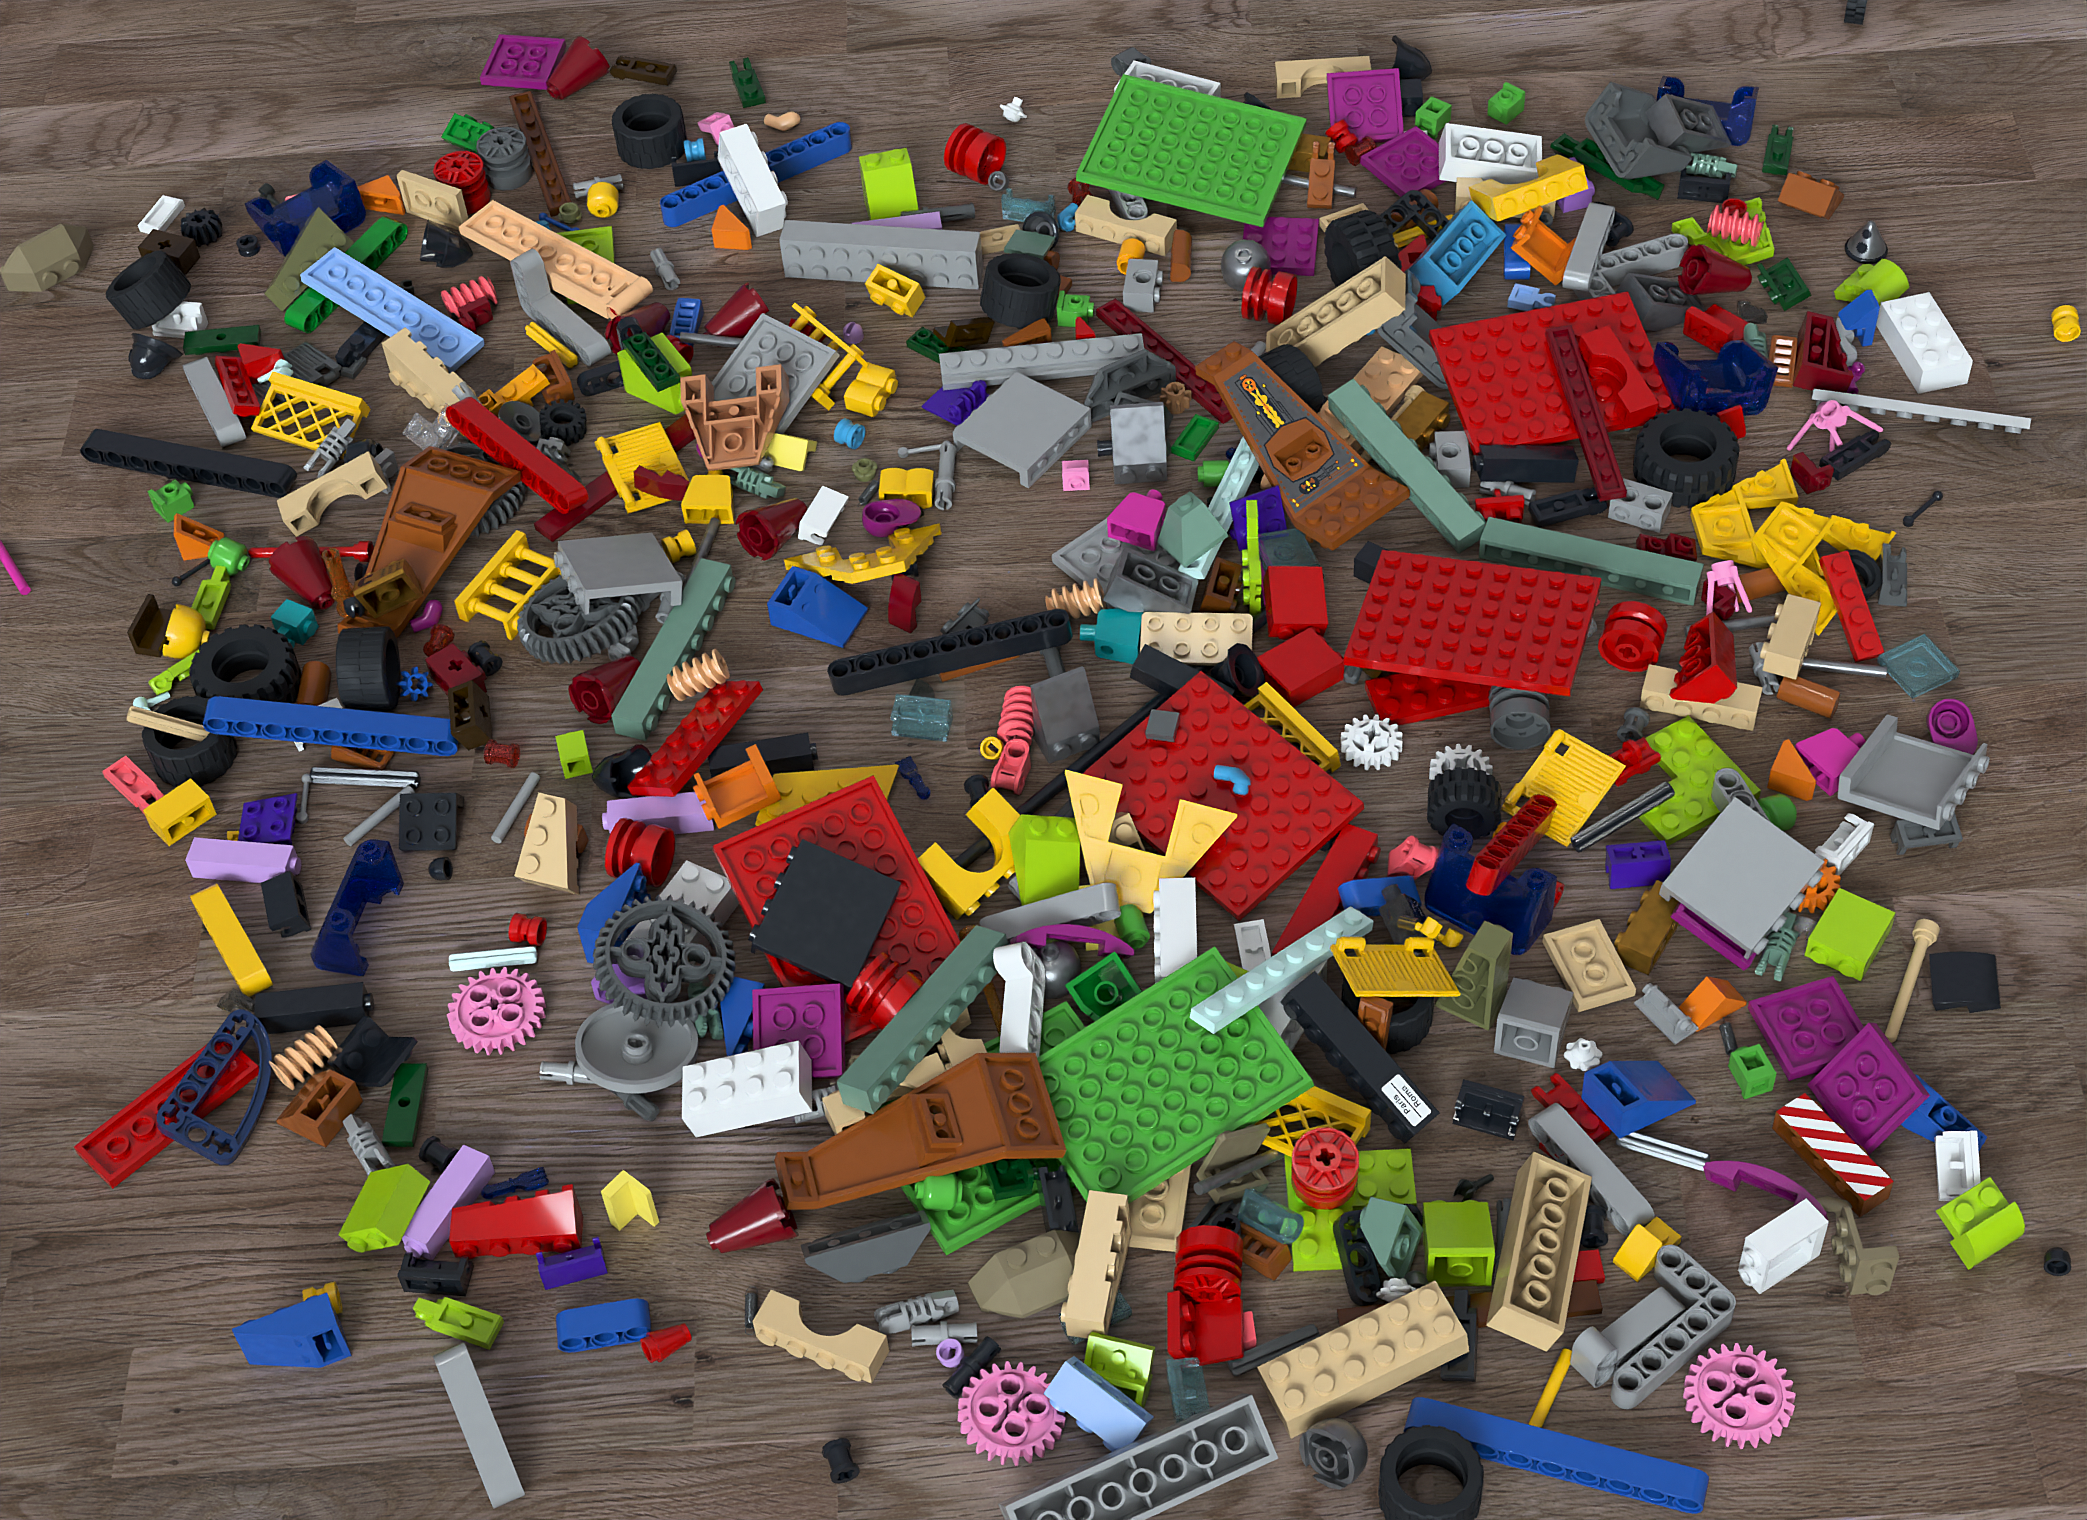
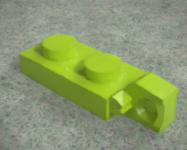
M216 566L211 579L202 580L191 607L203 616L206 622V629H215L231 590V583L229 581L231 576L228 575L227 568L224 566Z
M196 652L148 682L157 696L170 691L174 679L178 678L181 682L190 676L189 670Z
M419 1297L413 1307L416 1313L415 1316L426 1321L425 1326L432 1330L489 1350L504 1324L503 1317L448 1297L438 1299L436 1303Z

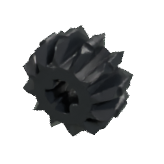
M203 208L197 211L195 209L193 213H186V217L181 219L180 231L182 236L194 239L198 248L205 244L208 246L211 242L216 243L217 238L222 236V222L214 210L207 211Z

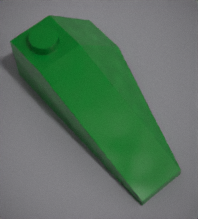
M1115 951L1065 985L1081 1011L1094 1021H1097L1143 992L1123 959Z

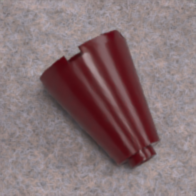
M578 36L573 40L546 82L548 86L547 92L554 99L559 98L563 100L609 73L608 69L610 66L606 58L597 47L592 50L588 46L590 41L582 36Z
M1703 244L1690 246L1680 261L1679 267H1683L1682 275H1678L1679 287L1683 293L1689 295L1742 292L1752 282V275L1747 266Z
M747 282L704 326L706 332L703 334L744 338L762 313L766 315L769 309L754 288L749 290V283Z
M659 302L651 303L613 318L606 326L605 336L607 340L610 339L613 345L611 350L617 355L621 348L616 327L621 319L634 317L637 319L642 332H646L651 338L664 331L670 321V313L663 304ZM628 328L627 332L629 337L633 336L631 333V328Z
M791 498L746 510L739 514L736 519V525L739 524L740 529L737 532V537L743 548L752 557L759 556L762 557L761 560L763 561L775 556L799 529L800 521L808 508L798 498Z
M309 536L295 537L297 542L289 544L286 541L281 544L269 558L270 572L314 609L324 610L331 607L336 598V592L314 539Z
M626 655L573 677L568 691L579 713L584 711L589 715L587 720L596 724H604L611 720L612 713L641 662L637 658Z
M774 1178L766 1180L709 1224L710 1231L706 1233V1236L713 1250L719 1249L721 1253H727L789 1240L799 1236V1233L795 1231L797 1224L792 1211L786 1210L783 1197L781 1195L778 1196L775 1190L780 1189V1186Z

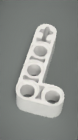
M1026 942L997 947L993 953L994 964L998 973L1006 981L1000 1053H1036L1038 1058L1046 981L1044 965Z

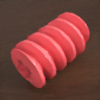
M1716 205L1709 219L1707 234L1711 230L1712 237H1717L1721 232V237L1724 240L1731 234L1733 242H1736L1741 236L1742 244H1747L1751 238V246L1756 247L1762 233L1764 220L1762 223L1759 222L1758 214H1755L1753 219L1749 220V212H1745L1743 217L1740 218L1738 209L1731 216L1729 215V207H1726L1723 213H1720L1719 205Z
M483 276L478 277V284L473 279L470 280L469 288L466 284L462 283L459 290L456 287H451L450 294L446 290L441 291V297L450 318L451 314L454 313L459 319V307L483 296L487 300L491 299L495 305L498 304L496 291L488 276L487 280Z
M1015 686L1006 691L997 737L1004 745L1012 739H1022L1030 747L1032 743L1031 738L1034 733L1031 687Z

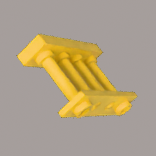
M794 303L792 307L801 316L791 328L800 332L809 322L816 328L809 336L810 338L819 341L825 335L831 340L828 347L836 351L841 348L847 353L811 395L812 398L829 411L835 404L828 397L831 393L829 390L855 360L864 368L869 364L862 358L864 353L856 345L852 344L849 347L815 319L817 314L809 307L805 306L802 309Z
M516 530L454 600L459 619L469 622L475 614H484L503 622L507 638L513 640L518 634L517 620L520 618L518 613L523 611V605L529 603V597H533L535 591L541 589V585L548 584L550 582L549 579L554 580L561 575V571L555 567L554 559L530 550L526 534ZM526 559L548 569L541 577H538L516 567ZM512 577L532 585V587L523 595L503 587L501 584L507 578ZM497 595L517 605L510 613H507L485 603L491 596Z

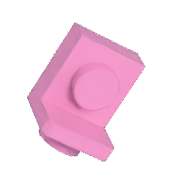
M719 112L697 122L701 131L712 134L715 144L718 146L720 132L734 128L730 115Z
M1088 460L1062 461L1063 491L1090 490Z

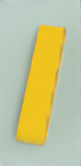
M216 883L191 895L190 898L245 999L273 986L263 963L219 885Z

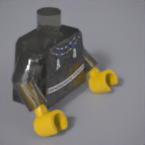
M1397 884L1390 885L1381 891L1386 904L1379 908V912L1395 945H1404L1406 938L1429 937L1434 940V945L1441 942L1447 947L1459 946L1463 939V934L1452 928H1449L1445 935L1441 934L1443 926L1429 916L1426 918L1418 902L1414 898L1402 894ZM1422 949L1413 950L1415 956L1423 952Z

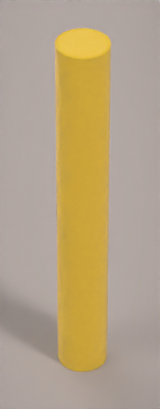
M1562 1349L1528 1425L1542 1428L1569 1369L1571 1350Z

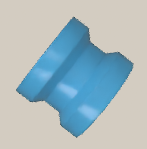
M698 138L693 142L684 140L687 162L706 160L703 138Z
M843 418L835 428L834 440L839 444L846 443L851 449H857L864 440L865 427L861 424L854 425L851 420Z

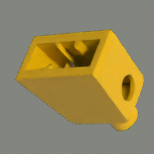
M722 470L708 471L707 475H695L692 477L681 503L685 524H709L711 518L719 519L720 524L735 523L731 479L728 475H723Z

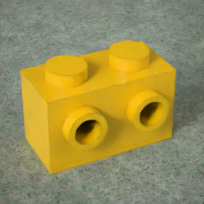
M877 264L865 283L870 299L881 306L885 304L899 315L906 314L913 318L926 298L919 283L880 264Z
M191 778L143 810L152 830L168 846H171L217 815L210 797Z

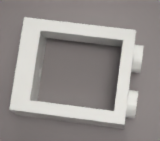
M1804 1199L1747 1236L1738 1268L1741 1279L1745 1284L1752 1286L1761 1294L1819 1256L1828 1220L1807 1199Z

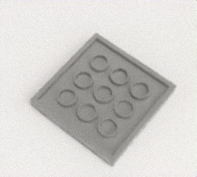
M762 313L711 382L714 386V401L756 396V367L781 364L789 377L790 397L787 408L775 433L783 435L840 355L836 350Z
M1107 518L1052 554V562L1082 587L1083 581H1087L1089 586L1093 587L1094 578H1097L1103 588L1104 595L1111 571L1124 546L1173 569L1178 570L1180 563L1162 549L1159 544L1155 551H1151L1108 537ZM1106 602L1107 608L1116 609L1115 607L1111 606L1109 603Z

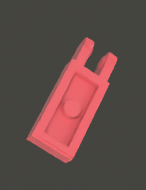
M124 756L102 771L104 777L135 807H139L143 814V810L150 806L146 800L153 796L157 801L165 796L158 789L157 785L127 756Z

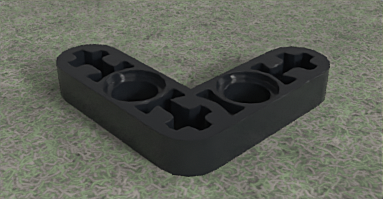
M1417 190L1407 192L1380 215L1382 221L1387 224L1390 234L1395 235L1412 220L1432 241L1439 232L1437 230L1440 225L1444 228L1449 222ZM1414 200L1417 202V205H1410L1409 203L1410 201L1413 202ZM1397 212L1401 214L1403 221H1394L1391 218V213ZM1425 216H1433L1437 224L1429 225L1425 221Z
M625 317L617 324L616 330L621 351L624 350L622 341L632 337H629L627 334L628 328H631L632 335L642 333V329L634 317ZM619 361L582 372L577 378V385L581 393L585 396H594L624 386ZM613 372H619V373H620L617 378H615V379H608V376H609L611 373H613Z
M1403 1204L1409 1208L1422 1226L1423 1216L1421 1211L1412 1204ZM1362 1210L1348 1211L1334 1221L1333 1233L1349 1296L1356 1305L1369 1306L1379 1299L1376 1297V1293L1380 1291L1382 1286L1373 1251L1360 1227ZM1347 1223L1349 1226H1354L1355 1231L1351 1233L1349 1229L1345 1230L1344 1224ZM1352 1240L1354 1244L1348 1246V1242ZM1352 1251H1357L1363 1256V1267H1358L1352 1263L1350 1259ZM1364 1272L1367 1273V1275H1366L1365 1277H1362V1275L1359 1276V1277H1356V1275H1360V1274H1362V1273H1364ZM1360 1287L1369 1288L1371 1293L1367 1295L1365 1292H1361Z

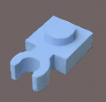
M1515 283L1509 296L1507 307L1522 311L1550 307L1555 304L1556 295L1552 293L1539 294V288Z

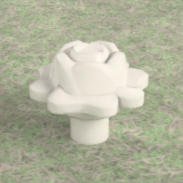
M1014 97L1012 103L1007 105L1000 104L1001 109L1004 110L1003 116L1012 122H1018L1020 118H1027V115L1023 113V109L1020 107L1023 100Z
M1579 1038L1576 1042L1567 1044L1564 1058L1570 1062L1571 1068H1578L1586 1072L1591 1067L1599 1066L1602 1052L1597 1049L1594 1041Z
M1391 1278L1389 1281H1384L1383 1288L1376 1293V1297L1390 1303L1416 1290V1288L1408 1285L1404 1278Z

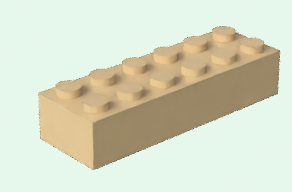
M1386 256L1269 330L1266 337V352L1280 345L1290 344L1300 349L1314 367L1319 366L1327 358L1338 354L1343 348L1359 341L1364 335L1374 329H1378L1383 323L1399 316L1405 310L1406 274Z
M1533 1152L1517 1171L1486 1326L1546 1352L1564 1333L1592 1180L1591 1176L1536 1152Z
M1433 1281L1262 1364L1257 1369L1261 1384L1288 1435L1292 1439L1306 1432L1319 1421L1335 1418L1469 1352L1466 1331L1437 1282Z

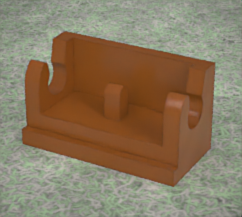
M556 350L533 360L532 363L535 366L545 364L539 370L550 383L540 391L546 404L548 403L551 406V401L554 400L556 403H560V399H564V403H567L569 400H575L571 381Z

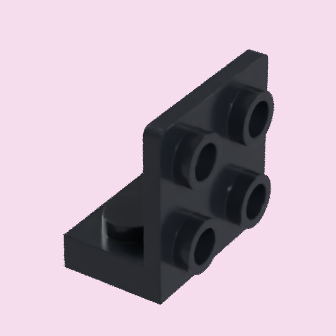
M458 793L400 794L399 850H456L457 808H464V796Z
M363 1016L327 1063L337 1073L355 1081L357 1086L383 1087L394 1078V1072L400 1064L412 1055V1049L418 1041L414 1037H389L370 1016Z

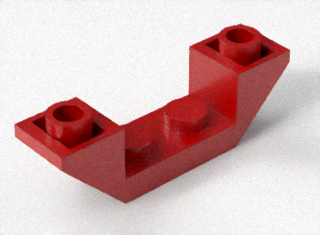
M1419 235L1399 252L1398 256L1402 264L1401 271L1405 272L1427 248L1425 235ZM1434 285L1421 286L1416 304L1436 321L1437 311H1441V296H1436Z

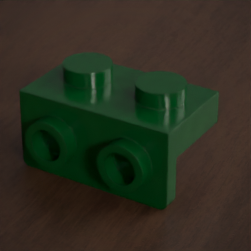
M1788 257L1767 270L1762 263L1757 264L1760 274L1757 275L1759 282L1764 289L1770 288V291L1767 293L1774 305L1779 303L1784 311L1812 296Z
M1001 1159L983 1164L995 1201L1032 1194L1033 1183L1038 1178L1034 1161L1030 1162L1029 1159Z

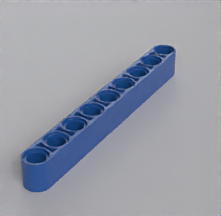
M836 122L766 152L767 166L770 172H775L779 183L848 153L852 149L850 127L847 123ZM721 171L662 197L660 207L663 222L666 226L677 227L717 210L721 205L726 206L738 201L724 171Z
M221 696L212 697L208 700L203 721L204 729L213 734L438 756L454 755L458 750L459 743L451 735L450 719Z
M1416 1397L1411 1401L1404 1432L1413 1427H1422V1425L1446 1427V1429L1454 1430L1461 1434L1464 1439H1467L1482 1459L1685 1513L1697 1514L1703 1511L1709 1476L1702 1470L1429 1398Z

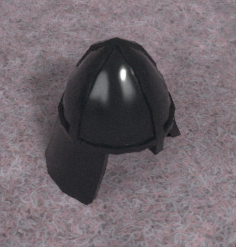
M1396 35L1392 37V41L1397 45L1392 69L1399 68V78L1421 79V81L1427 78L1432 73L1430 61L1423 52L1407 44Z
M429 219L427 220L420 261L436 262V267L453 268L465 263L473 256L469 244L459 234L439 226Z
M636 744L627 750L605 757L595 767L592 781L599 789L613 797L625 799L649 797L632 796L627 786L635 778L636 773L642 770L648 763L652 755L644 745Z

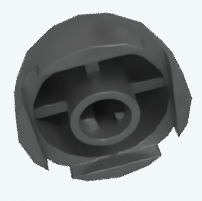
M1244 239L1228 246L1222 255L1221 261L1223 279L1231 288L1237 291H1243L1247 276L1253 266L1260 267L1262 272L1265 269H1270L1271 266L1269 255L1264 247L1253 240Z
M1046 938V946L1032 950L1040 958L1045 968L1044 998H1061L1070 994L1065 985L1081 974L1080 958L1074 947L1064 940Z
M1327 1418L1312 1425L1300 1438L1299 1451L1304 1465L1307 1467L1310 1464L1319 1473L1313 1477L1329 1488L1339 1490L1345 1488L1348 1484L1353 1483L1366 1467L1368 1459L1366 1441L1361 1432L1344 1419Z

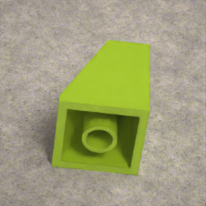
M907 148L859 156L864 203L869 220L901 217L902 211L919 210Z
M663 333L651 337V340L680 377L693 376L690 365ZM625 349L617 353L624 388L627 393L675 415L685 411L681 403L680 383L657 392Z
M1442 1200L1423 1202V1248L1425 1276L1428 1284L1436 1281L1439 1287L1491 1286L1495 1246L1488 1202H1478L1476 1200H1466L1464 1202H1445Z

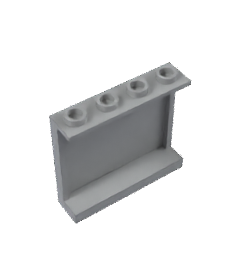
M1015 372L1009 379L1003 382L999 389L989 395L981 406L973 410L963 423L956 426L953 431L954 446L958 452L964 445H967L1019 472L1020 484L1030 488L1092 427L1091 408L1027 376Z
M653 533L558 541V551L554 552L555 567L560 569L562 579L567 581L569 592H573L576 604L581 606L585 615L589 614V599L662 592L670 606L681 605L682 580Z
M1887 714L1840 774L1838 799L1940 830L1946 820L1950 821L1952 819L1956 806L1963 804L1969 788L1973 789L1975 787L1979 774L1986 772L1990 760L1986 756L1987 744L1983 743L1975 755L1898 733V717Z
M1734 797L1662 883L1659 895L1668 902L1674 897L1746 951L1744 958L1748 960L1754 952L1759 955L1769 942L1766 937L1772 930L1777 933L1785 924L1788 918L1784 915L1790 908L1796 910L1806 897L1802 894L1808 886L1814 888L1824 875L1821 872V868L1825 861Z

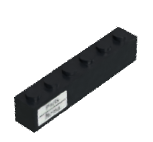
M1316 971L1301 981L1280 1001L1288 1017L1300 1024L1304 1029L1306 1037L1321 1048L1325 1053L1327 1061L1342 1072L1346 1077L1348 1085L1364 1097L1368 1108L1385 1121L1389 1132L1395 1138L1400 1139L1404 1144L1407 1143L1440 1114Z

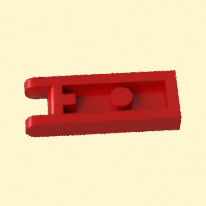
M1558 1073L1550 1076V1080L1555 1087L1547 1093L1539 1086L1531 1089L1532 1095L1545 1108L1553 1103L1560 1104L1595 1144L1611 1134V1129Z

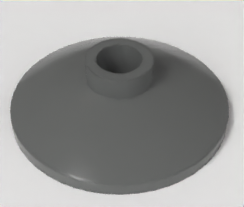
M509 401L501 406L498 418L529 443H536L539 441V438L543 439V435L540 433V413L536 409L520 401Z

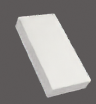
M162 195L138 224L140 232L149 234L153 229L165 232L185 207L184 201Z

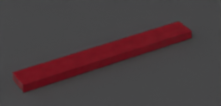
M1115 298L1096 309V316L1119 336L1142 333L1144 349L1173 363L1176 367V382L1185 384V391L1191 390V397L1217 420L1224 424L1233 419L1216 387L1196 375L1195 365Z
M1572 325L1546 329L1545 337L1599 502L1625 498L1627 490Z
M687 414L664 429L675 453L696 439ZM608 471L585 486L588 493L587 503L567 514H562L554 508L534 523L535 530L551 542H554L616 497L618 493Z

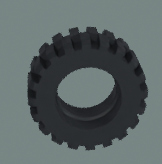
M1362 210L1332 220L1325 230L1326 236L1324 237V252L1331 280L1336 287L1385 256L1401 270L1402 264L1401 260H1399V252L1395 246L1393 235L1390 234L1387 224L1375 212Z
M1684 408L1683 411H1677V409L1669 410L1667 414L1662 412L1654 416V419L1648 420L1637 435L1633 460L1634 477L1638 483L1672 492L1671 504H1673V507L1688 506V508H1692L1699 503L1707 502L1718 493L1721 496L1731 489L1732 483L1735 480L1740 451L1739 444L1737 443L1738 439L1725 422L1721 423L1720 418L1715 415H1706L1705 411L1699 410L1694 412L1691 409ZM1686 454L1695 456L1702 461L1683 462L1670 456Z
M243 624L235 629L229 627L224 629V632L219 635L218 633L210 637L208 643L204 642L200 646L199 653H195L189 670L190 681L196 696H202V698L210 699L221 696L294 704L298 697L297 694L302 675L295 652L288 638L278 633L275 629L270 627L265 629L263 625L254 624L253 627ZM263 670L259 675L250 680L238 683L230 682L235 676L245 671Z

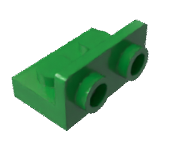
M454 113L441 138L448 143L479 155L476 149L478 139L482 134L494 129V127L484 121L480 124L476 119L467 114L463 117Z

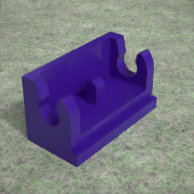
M1665 840L1606 845L1605 870L1606 873H1609L1610 889L1652 886L1656 880L1664 882L1670 875L1671 857Z
M599 1236L592 1238L594 1244L592 1246L544 1258L542 1251L537 1252L538 1270L545 1290L608 1274Z

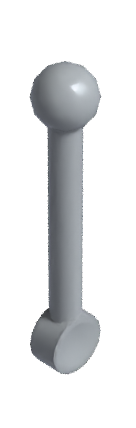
M946 440L942 444L912 449L901 447L898 449V456L906 458L909 454L938 450L943 444H945V450H947V443L951 444V442Z
M308 773L304 774L301 778L304 783L301 809L296 815V819L300 824H305L308 821L306 807L309 784L312 781Z

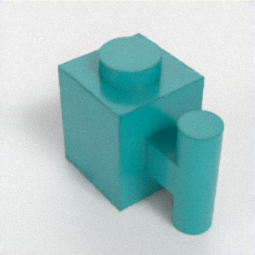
M288 599L271 616L275 630L288 638L293 648L295 642L304 645L319 628L313 609Z

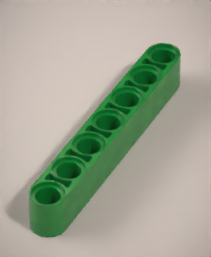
M382 216L345 254L375 271L405 241L408 227L402 222ZM309 287L287 309L284 320L286 325L309 334L340 305Z

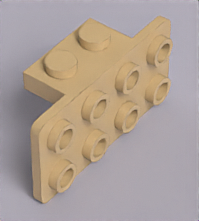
M1145 612L1142 614L1140 652L1143 646L1147 644L1186 665L1215 666L1224 661L1228 655V649L1236 643L1245 644L1252 650L1253 617L1250 614L1238 613L1186 614L1177 612Z

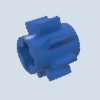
M412 667L411 674L407 671L400 672L404 678L402 681L397 682L396 685L401 686L403 690L400 694L401 697L411 695V701H417L418 694L422 697H428V693L425 690L427 687L433 686V683L428 682L426 678L429 674L428 671L420 674L418 673V667ZM411 680H418L416 684L417 689H411V686L413 684Z

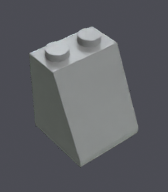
M1513 977L1497 1018L1494 1053L1554 1068L1570 1016L1574 992L1567 991L1561 987L1546 986L1535 983L1532 980H1522Z

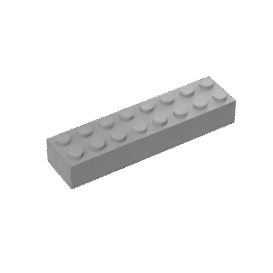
M785 220L779 239L785 277L866 282L877 264H880L919 283L920 286L979 290L983 274L980 232Z
M1241 1393L1000 1502L998 1505L1004 1520H1145L1278 1459V1456L1253 1395Z

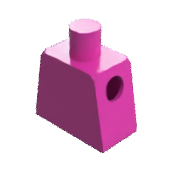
M1154 489L1149 490L1146 496L1135 492L1129 493L1107 517L1108 537L1155 551L1166 516V504L1162 501V494Z
M1831 728L1796 743L1795 749L1813 775L1816 784L1829 796H1832L1838 791L1840 774L1866 741L1859 733H1855L1847 738L1838 729Z

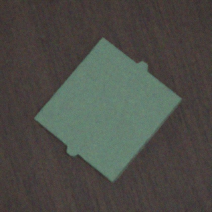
M1016 229L1004 247V253L1027 254L1044 260L1055 242V237Z

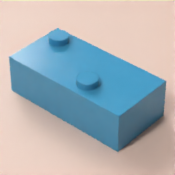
M1471 200L1449 220L1408 270L1419 279L1422 286L1434 285L1436 296H1441V305L1443 306L1463 289L1506 237V234Z

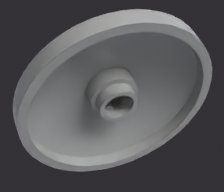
M613 1003L592 1013L582 1023L577 1032L575 1052L581 1071L597 1085L621 1093H647L666 1088L683 1078V1066L694 1064L698 1055V1034L693 1022L689 1018H687L686 1024L683 1026L678 1020H675L674 1026L671 1028L667 1021H663L662 1025L658 1028L655 1020H651L646 1026L645 1018L640 1017L634 1021V1013L630 1012L624 1016L622 1013L623 1006L614 1009Z

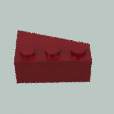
M1807 311L1798 332L1793 386L1811 391L1813 389L1847 393L1854 376L1852 370H1848L1846 364L1847 356L1841 350V339L1834 319L1831 316Z

